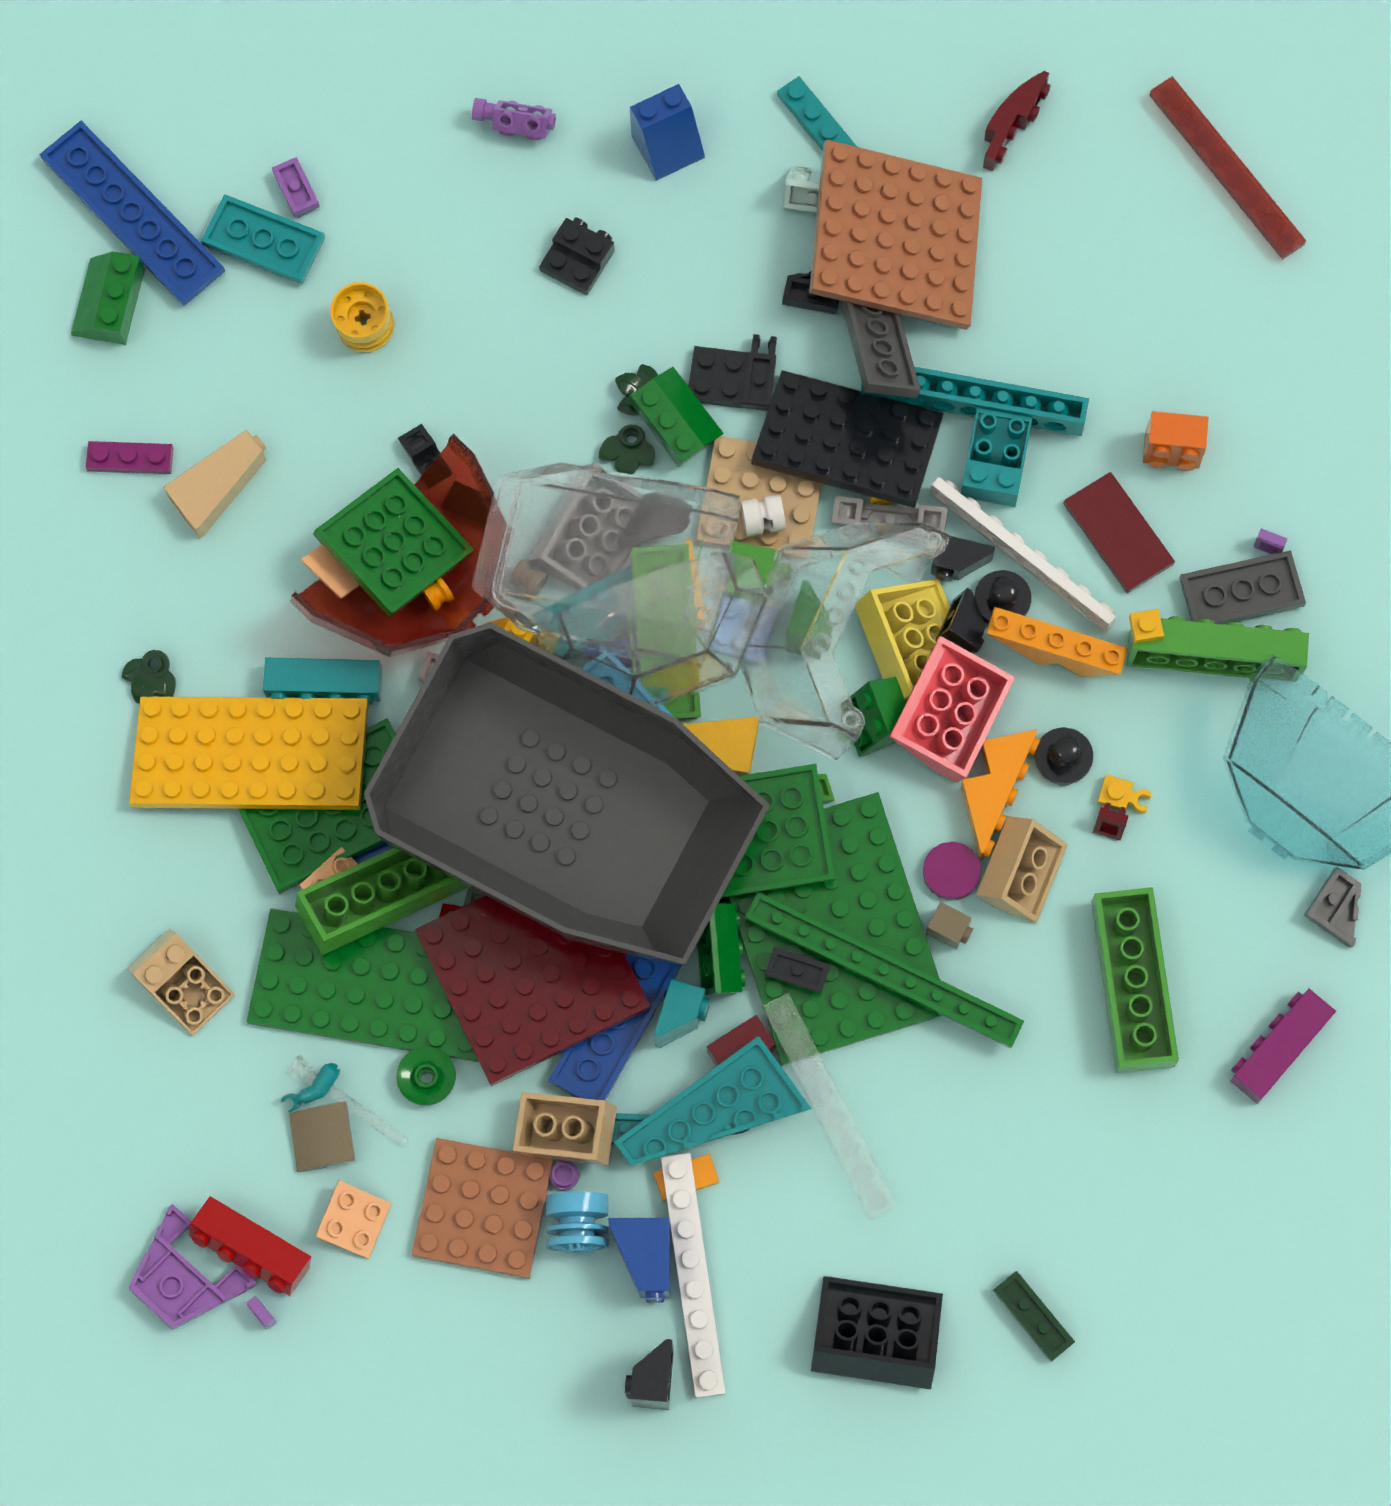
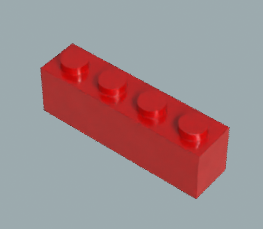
M209 1196L190 1222L189 1237H191L196 1245L202 1248L208 1247L216 1252L221 1260L227 1263L233 1262L241 1267L246 1275L252 1278L258 1277L266 1282L269 1288L276 1293L281 1294L283 1292L290 1297L310 1268V1255Z

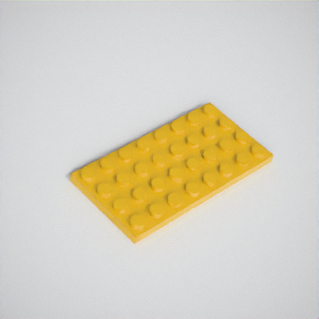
M140 697L129 804L131 808L360 810L369 708L368 699Z

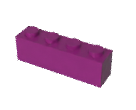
M1310 988L1303 995L1299 991L1287 1004L1291 1008L1285 1016L1279 1013L1268 1026L1272 1029V1032L1266 1038L1260 1035L1250 1047L1254 1053L1249 1059L1246 1060L1242 1057L1231 1069L1235 1075L1230 1082L1257 1104L1336 1012L1334 1008Z

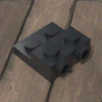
M575 217L573 221L565 218L553 237V245L541 262L539 270L588 296L615 252L614 242L611 241L612 237L603 230H598L596 233L588 229V224L580 218Z

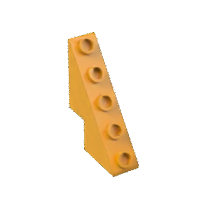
M997 607L993 609L986 632L989 636L1038 665L1060 664L1080 677L1120 675L1128 648Z
M1036 729L985 740L981 747V753L987 774L962 780L961 790L979 860H982L983 856L989 858L995 845V841L991 840L995 830L1001 831L1007 817L1002 814L1006 804L1012 806L1018 790L1014 789L1017 779L1023 781L1029 765L1025 761L1028 754H1035L1041 740L1036 738Z

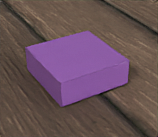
M1261 528L1254 543V548L1270 554L1281 553L1288 538Z
M256 1296L247 1302L249 1309L265 1328L270 1329L277 1323Z

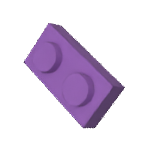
M297 157L272 167L273 174L295 218L320 207Z

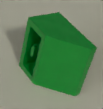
M896 677L868 681L840 704L842 716L847 723L852 742L856 747L859 757L896 743L889 736L906 704Z

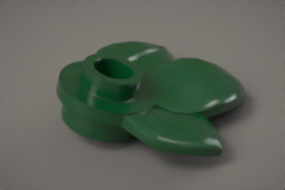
M641 364L637 374L624 373L615 378L618 389L625 395L617 407L618 411L627 415H639L628 400L632 393L658 376V373L652 367Z
M630 424L621 428L618 435L606 438L600 447L599 459L614 461L617 473L621 478L625 479L637 471L639 464L647 467L653 466L655 451L653 446L645 441L643 429L637 425ZM629 436L637 438L634 443H629L626 439Z
M151 650L143 658L132 659L125 665L121 677L128 681H133L131 693L136 703H140V697H152L155 693L160 697H173L175 693L176 679L169 671L170 661L164 652ZM153 659L159 661V666L155 670L150 665Z

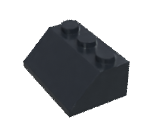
M664 1340L632 1368V1375H626L625 1394L627 1399H630L632 1407L669 1410L674 1355L673 1340Z

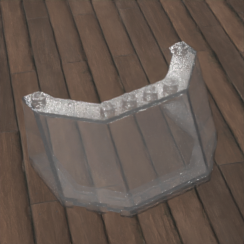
M851 523L780 546L732 645V650L739 662L747 691L753 700L759 723L837 761L858 740L864 727L865 719L862 712L853 707L833 652L870 572L883 569L909 583L920 582L932 559L940 556L945 551L951 535L926 523Z

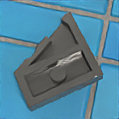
M1339 867L1334 868L1304 914L1306 918L1349 948L1353 947L1356 943L1354 930L1355 921L1358 920L1359 908L1357 902L1360 898L1361 883Z

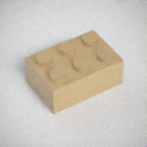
M522 1092L512 1151L531 1157L608 1166L617 1107L604 1100Z

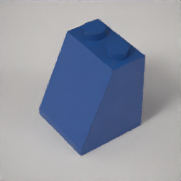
M679 84L630 106L631 136L656 181L705 158L692 106Z
M608 1218L610 1232L640 1298H645L646 1303H664V1298H670L669 1218Z

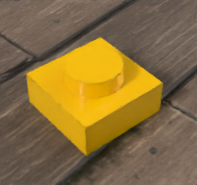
M1159 609L1129 614L1134 644L1163 640L1164 632Z

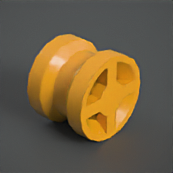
M439 578L422 593L435 612L441 608V604L454 600L452 592L442 578Z

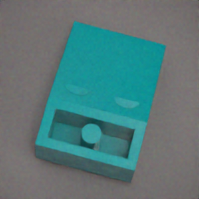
M977 407L960 494L974 500L1016 507L1033 417Z

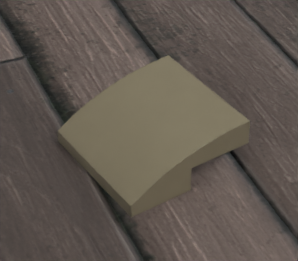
M346 1101L289 1113L297 1172L327 1168L330 1165L355 1161Z

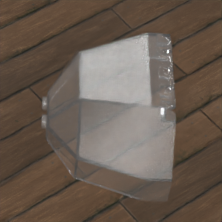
M725 552L670 565L612 586L556 614L535 639L539 648L658 708L677 701L682 697L691 696L736 678L767 605L768 595L754 558Z

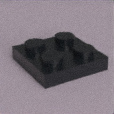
M694 346L688 387L700 403L742 408L749 352Z

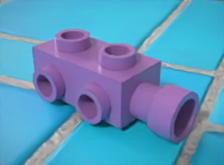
M475 98L472 108V120H492V130L499 131L500 134L506 136L520 134L526 135V138L530 140H541L542 138L545 139L549 131L555 128L556 114L552 113V109L544 108L541 105L530 106L518 104L516 101L507 102L501 100L497 104L487 103L486 99ZM507 107H513L515 110H509ZM539 111L542 115L534 114V112Z

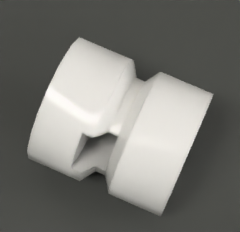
M780 494L766 496L762 502H759L756 498L740 501L746 537L762 535L766 529L770 533L786 530Z

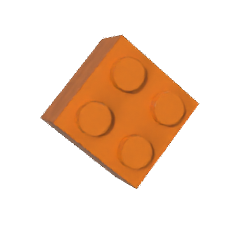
M1152 411L1145 431L1143 463H1148L1155 468H1163L1168 465L1178 466L1180 470L1185 471L1195 468L1199 469L1206 451L1209 417Z

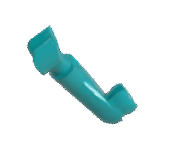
M335 1063L323 1065L311 1086L300 1090L298 1094L289 1093L283 1096L281 1103L287 1100V1098L292 1099L294 1102L293 1108L288 1110V1112L298 1109L301 1103L307 1104L327 1095L340 1074V1069H337L338 1065Z

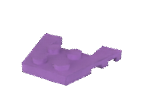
M173 1204L168 1208L148 1252L145 1254L129 1285V1290L171 1330L184 1325L257 1285L252 1277L246 1275L241 1267L235 1265L214 1286L171 1245L190 1227L191 1220Z

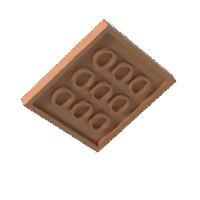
M436 1138L412 1256L530 1279L553 1160Z

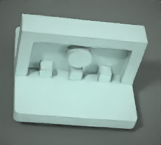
M796 166L795 169H790L785 181L786 190L783 208L817 212L821 173L811 172L812 169L805 166Z

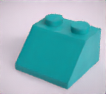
M671 979L654 1033L656 1047L662 1048L698 1029L700 1021H706L710 999L706 998V990L704 988Z

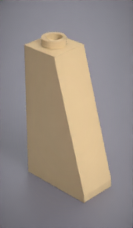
M247 429L163 487L170 501L199 539L209 531L266 462L263 453L266 449L265 445L257 435L252 437Z

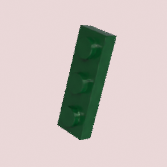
M1018 1271L1014 1272L993 1290L1050 1362L1075 1343L1073 1338Z

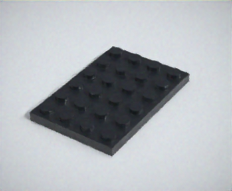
M782 370L752 456L751 465L915 508L944 413L885 397L864 395L859 390Z

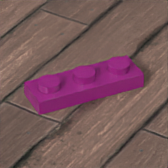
M88 441L86 469L92 472L171 474L174 448L172 444Z

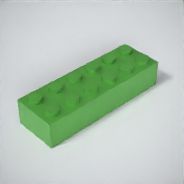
M1172 616L1168 619L1161 618L1164 632L1163 640L1134 644L1131 628L1128 636L1126 666L1293 683L1299 682L1307 667L1309 633L1301 632L1298 628L1274 630L1268 625H1257L1254 628L1244 627L1239 622H1228L1224 625L1215 624L1213 620L1200 619L1194 622L1186 621L1184 617Z
M393 848L296 892L295 908L319 951L324 955L456 894L469 886L437 869L431 868L429 865L405 852Z
M1153 887L1095 893L1091 905L1116 1073L1175 1067L1179 1057Z

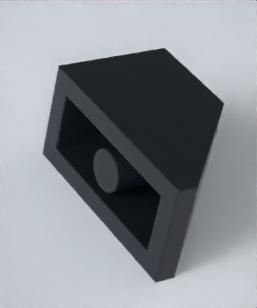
M940 533L930 574L936 575V578L943 581L960 580L992 562L995 546Z
M968 587L953 599L935 641L941 636L968 652L975 654L984 643L982 636L986 625L974 594Z

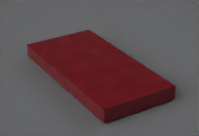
M1111 472L1064 500V506L1127 594L1174 565L1175 560Z

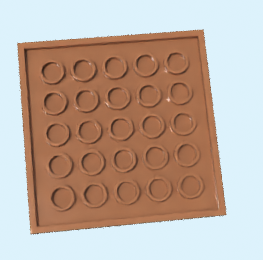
M826 140L823 144L809 293L967 330L971 326L982 178Z

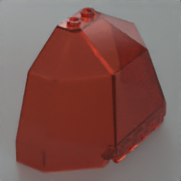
M454 433L449 437L447 446L414 484L474 549L467 559L442 577L452 592L454 600L441 604V608L435 612L421 593L390 618L361 586L340 599L318 579L300 594L295 591L291 595L290 600L310 622L383 655L393 657L445 642L451 634L476 627L477 625L473 621L480 614L486 617L497 604L493 601L498 595L513 529L475 454Z

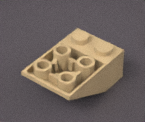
M170 928L127 968L192 1036L235 996L225 983Z

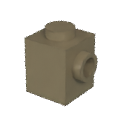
M940 902L927 926L926 934L957 950L960 942L967 943L973 931V928L969 927L972 918Z

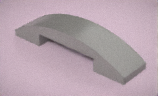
M835 496L832 524L850 530L886 536L939 537L940 533L945 534L948 507L919 505V508L882 504L870 505V503H864V500L861 498Z

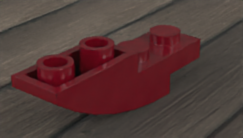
M1043 71L1020 85L1007 97L992 116L985 131L984 141L991 144L985 154L983 168L993 171L997 162L1002 164L1008 148H1005L1008 140H1014L1018 128L1026 130L1029 121L1035 122L1040 107L1037 105L1040 99H1046L1051 85L1048 84L1049 72Z

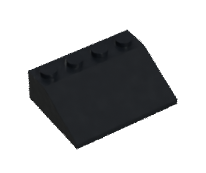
M824 1276L811 1371L931 1389L936 1365L943 1294Z

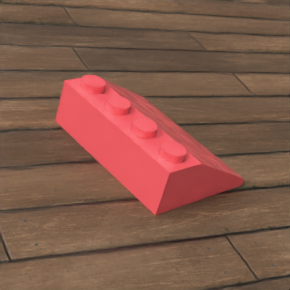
M939 636L889 737L929 768L958 783L967 777L1015 677Z

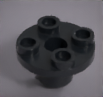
M1007 570L994 571L984 576L978 583L974 594L983 620L988 624L990 623L994 607L1026 616L1032 599L1027 582L1018 574Z
M1065 727L1056 728L1047 732L1041 738L1035 752V762L1038 770L1046 779L1060 786H1067L1080 781L1087 775L1093 763V749L1089 740L1079 731Z

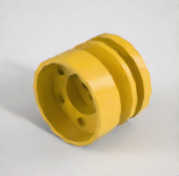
M353 282L342 287L335 294L330 305L331 319L341 341L347 347L358 352H373L382 348L390 340L394 331V317L381 290L366 282ZM367 318V324L362 325V319Z

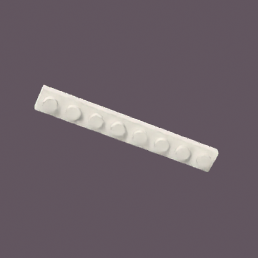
M940 477L933 482L930 495L948 507L949 510L1105 633L1109 631L1116 619L1114 611L1109 605L1104 602L1099 603L1091 597L1092 594L1086 587L1081 584L1077 586L1073 583L1063 569L1060 567L1054 568L1049 564L1043 553L1036 549H1030L1025 545V541L1020 535L1015 532L1010 533L1002 527V522L996 516H988L981 510L978 502L960 494L958 487L949 480L944 481Z
M691 1154L661 1157L695 1397L701 1398L726 1394Z

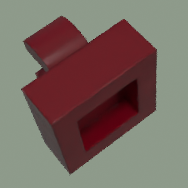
M1107 802L1104 808L1101 807L1093 833L1121 841L1128 820V815H1125L1126 809L1121 807L1119 813L1109 810L1111 803Z

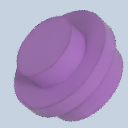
M558 1161L552 1166L549 1179L556 1189L566 1191L572 1189L577 1184L579 1172L572 1162Z

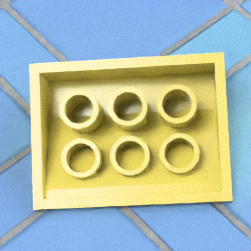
M939 579L873 589L854 604L882 678L896 677L906 702L936 643L935 640L950 608Z

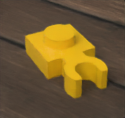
M1105 775L1097 804L1104 806L1108 802L1111 803L1110 808L1119 811L1121 807L1126 809L1127 805H1130L1137 813L1145 814L1148 807L1140 805L1138 799L1145 798L1150 800L1152 793L1148 790L1132 791L1133 782Z

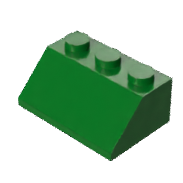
M112 251L90 258L71 331L72 336L126 345L145 271L140 256Z
M674 367L654 377L629 397L628 401L678 467L682 466L724 434Z
M718 904L697 942L700 987L706 990V996L743 992L742 987H745L746 984L745 971L740 967V958L743 956V944L741 940H738L737 928H740L741 918L739 911H736L735 904Z

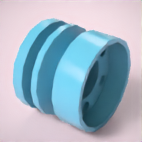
M559 1192L546 1195V1217L559 1220V1224L546 1227L547 1234L558 1236L546 1239V1248L569 1254L591 1253L592 1251L609 1248L608 1238L596 1236L608 1233V1226L595 1223V1220L608 1216V1195L597 1192Z

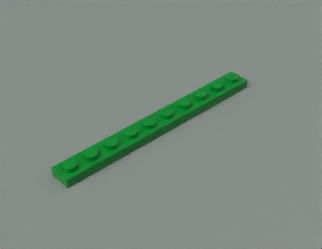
M757 892L744 920L1010 1049L1024 1023V1020L760 892Z

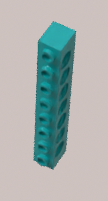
M915 366L921 390L917 398L864 392L863 385H861V394L885 397L923 408L975 417L977 407L1033 417L1032 428L1082 436L1089 398Z

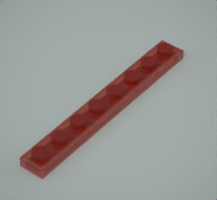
M1171 76L1150 90L1149 96L1282 260L1303 247L1306 239L1174 77Z

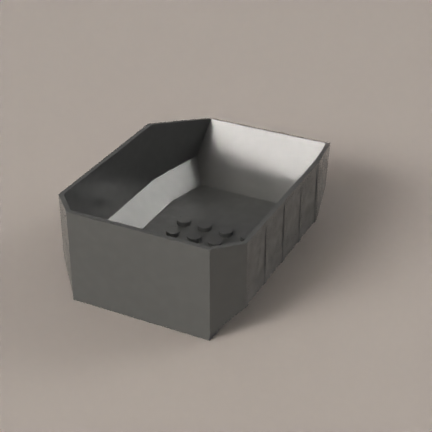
M491 622L449 636L364 792L375 834L386 844L424 862L431 868L441 871L473 888L475 891L515 910L520 915L526 916L551 929L568 940L657 962L686 965L770 807L760 795L675 717Z

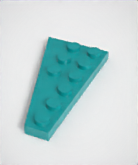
M758 1036L623 1134L614 1143L628 1163L634 1166L812 1108Z

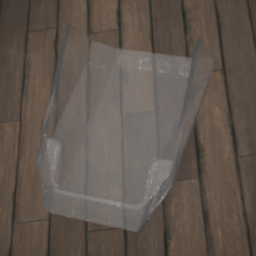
M562 462L498 475L471 588L489 601L496 610L503 613L520 630L688 673L700 665L712 633L737 528L740 496L708 487Z

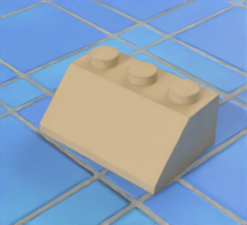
M1007 816L976 895L997 909L1037 923L1068 844L1033 819Z

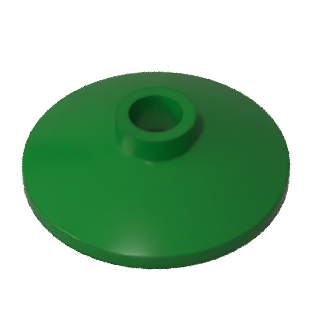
M419 1047L407 1053L399 1063L396 1076L397 1084L404 1097L412 1103L423 1106L434 1105L443 1101L451 1093L456 1080L455 1067L449 1056L440 1049ZM426 1073H430L433 1076L429 1083L422 1081V1076Z

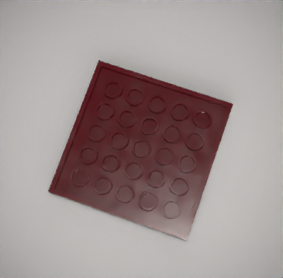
M486 895L415 929L421 945L491 1087L651 1009L624 953L568 940Z

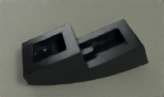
M422 424L398 437L403 449L429 488L454 474L451 466L440 453L436 443Z

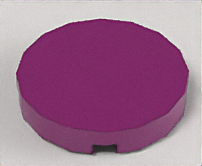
M957 842L941 843L933 848L925 858L923 867L924 882L929 890L936 896L947 900L963 899L971 894L978 885L981 874L980 861L974 851L966 845Z

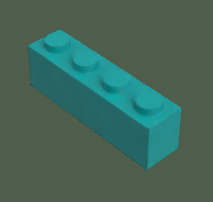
M265 657L263 692L266 698H367L369 705L373 704V701H381L382 666L380 660Z

